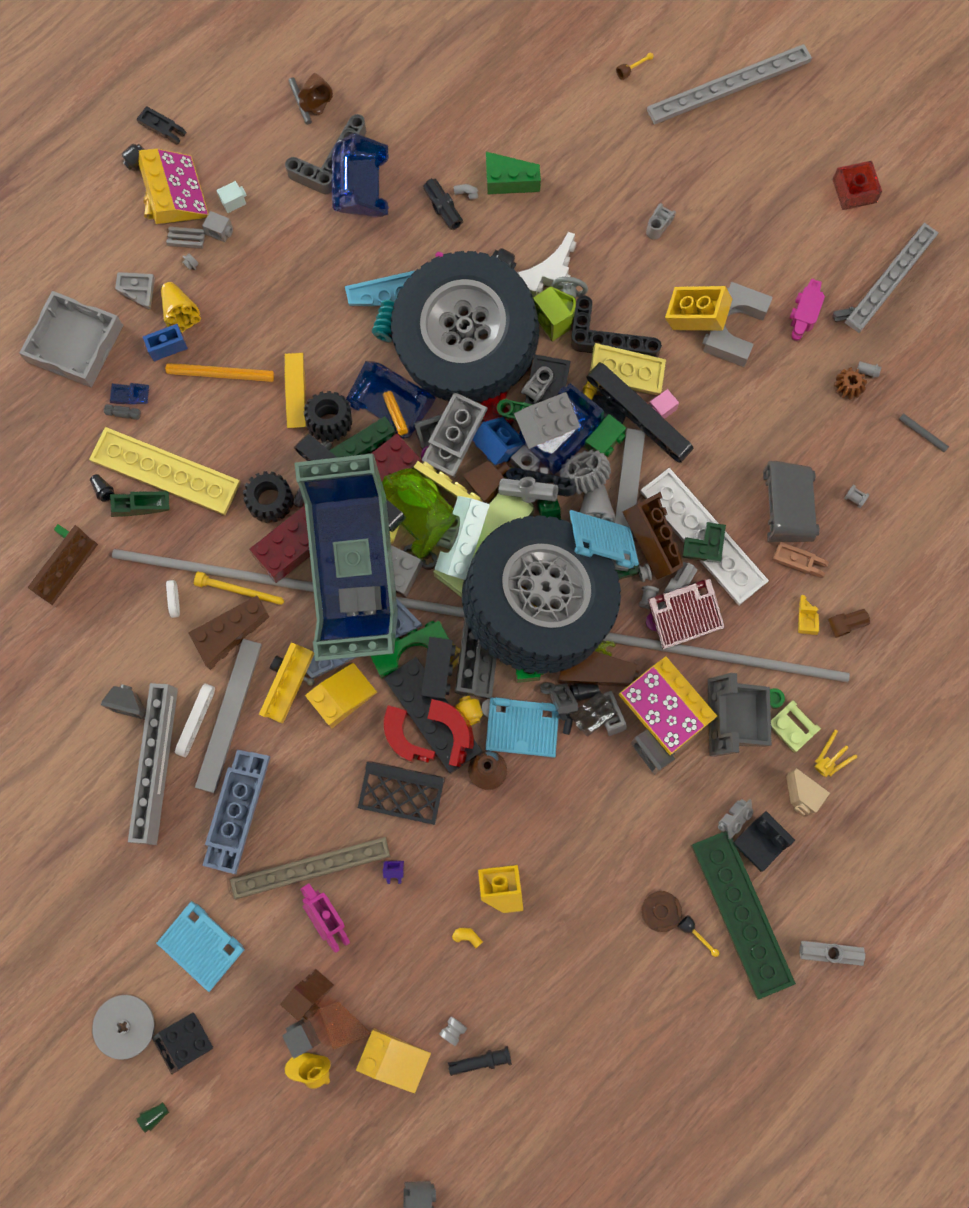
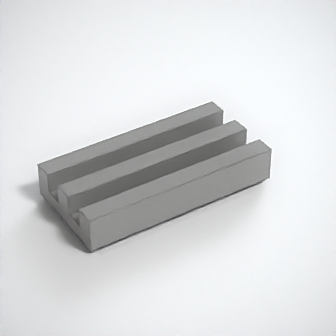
M169 227L168 240L166 241L168 246L203 249L204 229ZM173 238H174V239H183V240H187V241L173 240ZM190 240H199L200 242H192Z

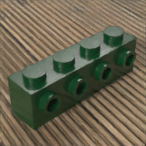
M386 416L329 451L337 458L371 454L396 435V432Z

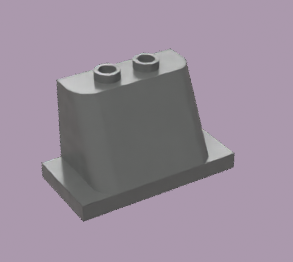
M728 673L709 678L708 706L717 715L709 723V756L718 757L739 753V746H772L770 687L737 683V673Z

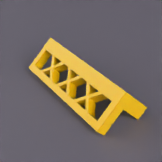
M291 642L259 715L271 718L279 723H284L313 659V651Z

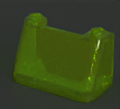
M406 468L385 476L382 485L386 499L405 515L406 519L401 524L416 539L411 546V550L421 559L432 551L452 526L457 516L452 514L454 509L416 470Z

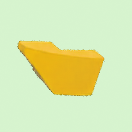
M801 595L798 633L818 635L819 614L817 612L819 609L816 606L813 607L806 600V596Z

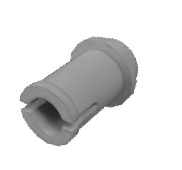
M859 361L857 367L859 373L872 376L873 379L874 377L878 378L881 367L878 364L872 365Z

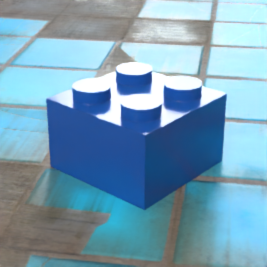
M504 417L483 422L472 439L476 447L481 449L487 456V459L494 465L511 460V457L522 446L527 444Z

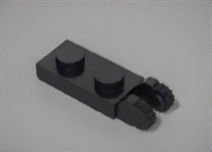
M148 106L144 108L136 119L139 124L166 139L168 138L175 144H179L180 139L171 133L173 130L182 136L186 135V130L176 124L175 121Z

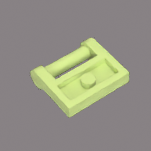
M792 700L771 720L772 730L795 753L821 728L817 724L814 725L796 706L797 703ZM789 711L809 730L807 734L787 715Z

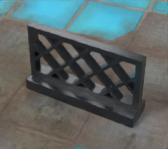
M373 761L366 762V771L358 804L359 809L435 825L446 777ZM370 774L378 776L381 781L373 789L368 783ZM395 779L401 787L391 793L386 782ZM410 783L416 784L420 790L412 797H410L405 789V786ZM383 785L389 795L379 800L374 790ZM420 785L427 786V787L422 790V788H421ZM430 787L438 789L437 797L431 801L424 793ZM403 789L408 799L399 805L393 794ZM372 793L377 803L372 806L363 805L365 796ZM422 793L427 804L418 809L412 799ZM391 797L397 807L392 810H386L381 802ZM436 800L435 807H433L431 803ZM408 801L411 802L416 810L410 815L405 814L400 807ZM429 805L433 810L432 820L424 818L420 810Z

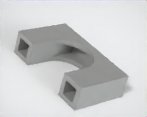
M731 282L730 287L727 288L732 297L728 316L735 313H743L764 320L773 297ZM724 326L723 331L711 330L710 335L706 333L702 343L705 345L703 352L745 367L754 345L730 334L726 326Z

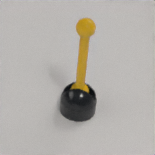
M689 915L685 916L677 927L685 933L692 932L711 951L713 957H718L719 950L714 949L695 930L694 920Z

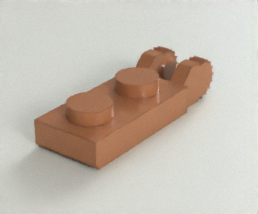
M783 542L778 543L772 561L820 578H823L825 573L812 567L813 563L822 567H828L829 564L827 560L817 557L813 553Z

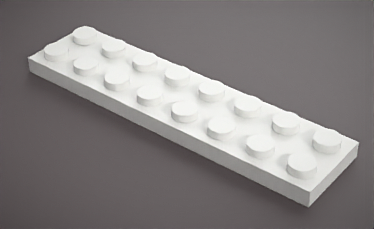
M670 468L640 491L645 499L661 492L663 497L660 499L662 507H666L668 514L665 516L667 523L683 542L685 537L704 540L706 523L719 524ZM726 531L721 563L699 560L738 605L742 604L769 581Z

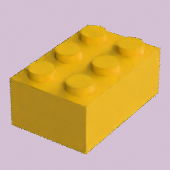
M726 286L675 287L665 319L672 330L723 331L732 303V297Z

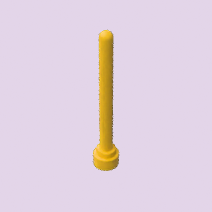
M198 571L194 578V586L200 588L203 586L207 587L208 585L252 598L257 595L260 600L278 605L284 603L282 597L211 579L203 572Z

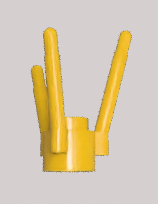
M834 730L820 756L815 760L817 764L814 768L825 778L828 775L831 777L836 771L857 758V755H853L834 767L836 765L834 762L848 749V746H845L832 759L829 757L824 759L838 730Z

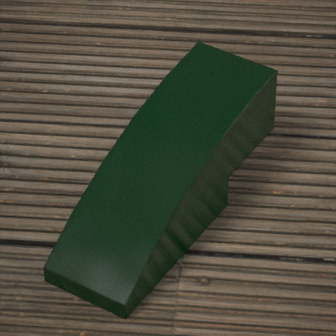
M144 491L130 492V494H110L111 517L146 515L168 511L169 492Z

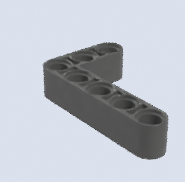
M360 114L350 117L321 168L297 157L288 158L285 162L288 177L322 194L332 193L366 135L364 117Z

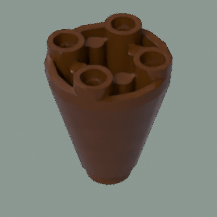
M482 751L476 754L470 761L468 767L469 777L478 788L494 790L505 781L507 764L498 753ZM490 762L491 768L485 769L484 764Z

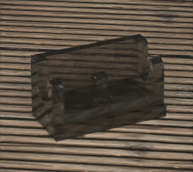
M600 691L580 706L578 711L572 712L570 717L580 731H583L588 737L617 715L618 712L608 697Z

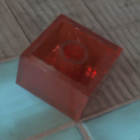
M872 160L838 167L832 179L842 210L875 204L882 193Z

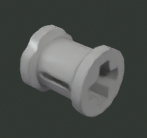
M853 484L844 499L851 500L861 508L870 494L861 492Z
M643 586V596L639 606L650 609L648 599L656 596L659 593V589L653 586Z

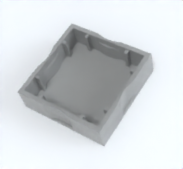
M52 291L40 313L37 324L31 330L19 354L27 363L92 388L123 324L117 315L96 307L83 305L75 299Z

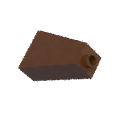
M594 651L583 662L561 671L558 683L628 687L638 678L639 671H636V664Z

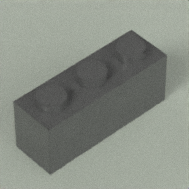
M303 1020L298 1021L285 1028L287 1033L282 1035L293 1059L321 1043L310 1021L305 1023Z

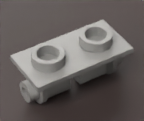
M743 799L736 801L729 810V813L733 816L726 813L718 822V829L722 832L727 831L729 839L735 833H738L742 825L752 817L751 799L747 803Z

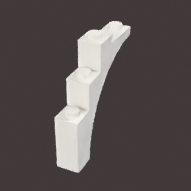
M568 232L562 244L544 262L531 269L518 272L527 284L532 297L541 293L544 285L552 286L556 278L571 277V275H568V265L570 262V257L568 256L570 252H574L577 242L574 241L575 234Z

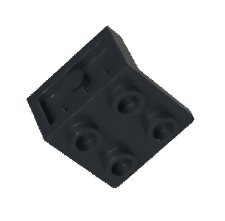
M765 811L749 825L733 844L760 872H763L783 850L792 845L795 839Z
M191 1013L152 1038L171 1075L213 1049L195 1013Z

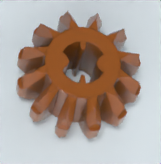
M852 367L848 371L843 369L835 378L834 387L838 388L836 392L842 393V398L848 396L849 400L853 399V397H860L861 393H864L866 390L867 380H864L865 374H859V369L854 372Z

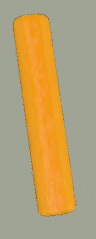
M391 391L384 392L383 397L398 434H407L406 423Z

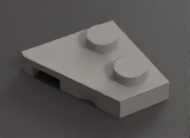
M117 272L115 289L125 297L147 309H151L155 277L153 274Z

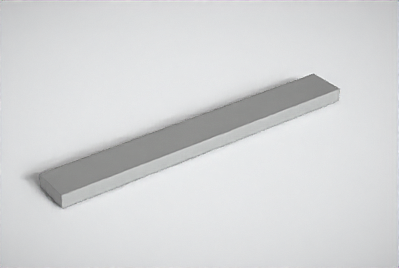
M923 223L844 323L860 333L935 239L938 232L926 223Z
M628 428L626 430L615 519L617 524L630 527L622 511L637 503L645 433L642 430ZM624 553L625 559L630 560V555ZM612 559L615 570L628 571L629 568L617 565L616 560Z
M246 639L242 640L195 785L197 789L211 793L216 792L262 648L261 643Z

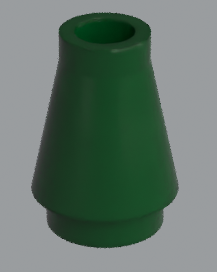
M162 1102L140 1113L136 1120L143 1132L146 1133L147 1131H152L170 1112Z

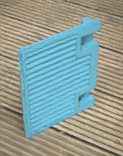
M573 510L569 511L576 543L575 552L577 554L587 557L597 554L616 560L617 565L629 569L633 568L634 565H639L630 527ZM583 542L589 543V549L584 548ZM624 553L630 555V560L625 559Z
M497 697L490 698L485 750L555 758L558 718L556 716L559 715L555 705L552 703H536ZM496 706H506L505 713L496 712ZM543 710L552 711V717H542Z
M191 901L156 944L210 992L245 949L240 942L212 920L204 909ZM191 912L199 916L196 922L188 917ZM227 944L235 949L231 955L224 950Z

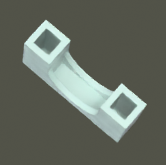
M458 496L452 514L460 518L459 532L452 549L448 553L440 551L435 570L466 580L490 504Z

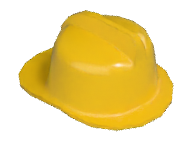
M303 1053L294 1059L292 1057L286 1063L285 1074L293 1081L301 1082L308 1088L317 1089L324 1084L328 1085L330 1083L329 1069L331 1062L325 1056Z

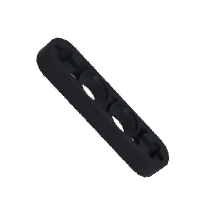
M511 468L506 472V478L520 481L522 478L532 477L536 479L535 482L554 483L558 486L557 495L569 497L576 493V482L570 478L521 468Z

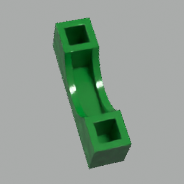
M440 621L428 622L424 625L425 628L419 631L417 629L412 630L402 639L396 638L394 653L370 656L381 679L398 669L399 659L407 649L415 646L428 649L429 637L449 639Z

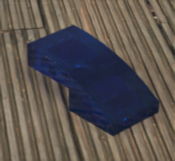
M112 383L110 403L147 404L149 385Z

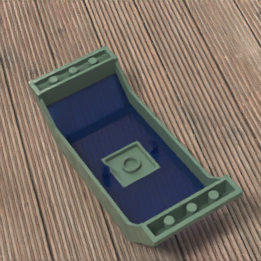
M374 454L296 462V482L299 485L305 503L317 618L313 641L315 661L394 653L398 616L387 501ZM380 586L382 610H376V614L364 615V611H358V615L347 616L346 612L340 613L339 589Z

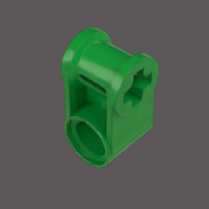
M503 399L498 403L497 410L505 419L517 422L514 413L531 406V404ZM506 406H511L510 411L508 413H504V408Z

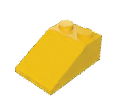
M352 663L321 682L305 696L332 729L378 692L357 666Z
M374 1028L356 1071L415 1094L431 1053Z

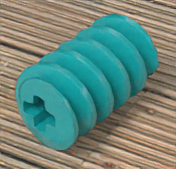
M383 300L381 302V307L378 310L374 327L372 328L373 335L385 342L393 341L391 337V317L395 301Z

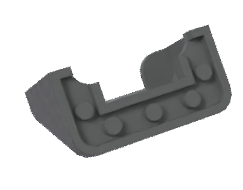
M768 461L763 470V480H767L766 486H768L770 520L768 521L770 532L767 533V542H813L816 536H819L820 531L819 525L816 524L813 486L815 471L809 466Z

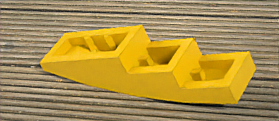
M303 353L285 354L287 428L307 427L304 417L306 384Z

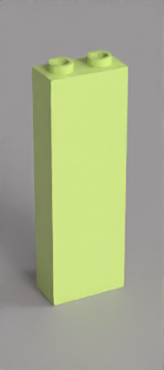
M498 493L490 503L474 555L485 538L501 525L520 517L522 519L526 516H533L534 505L522 501L521 497L500 495ZM437 570L433 571L434 577L462 598L463 579Z

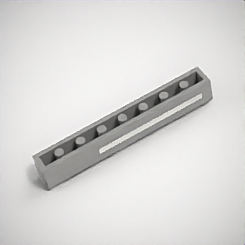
M150 683L128 837V842L157 845L178 693V688L169 684Z

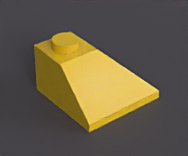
M518 865L478 869L481 901L502 913L523 911Z

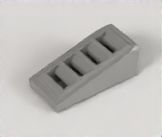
M612 691L594 697L608 735L612 736L626 730V722ZM611 699L610 703L601 706L600 703ZM614 707L613 710L604 713V710ZM617 714V717L607 720L608 717Z

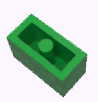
M608 414L585 441L584 448L594 452L599 450L600 453H604L608 458L614 451L613 447L617 443L621 444L625 439L626 427Z

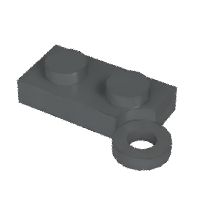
M550 682L541 684V692L550 694V698L559 714L578 711V703L567 684L555 685Z

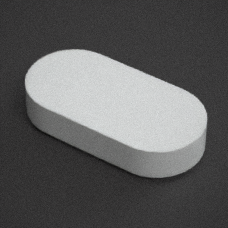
M169 580L166 582L168 610L170 617L176 618L180 616L178 586L175 580Z

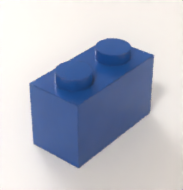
M178 324L143 336L146 348L153 361L188 349Z

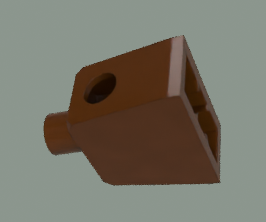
M486 461L465 473L463 477L483 502L490 504L498 495L499 483L501 479H505L503 476L510 467L505 461L496 468L490 461Z

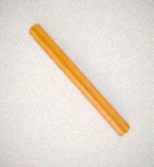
M167 363L165 368L167 374L274 381V372L268 370Z

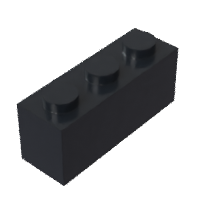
M429 637L421 696L445 699V695L449 696L450 684H447V678L452 676L453 664H450V657L455 656L456 645H452L453 640Z

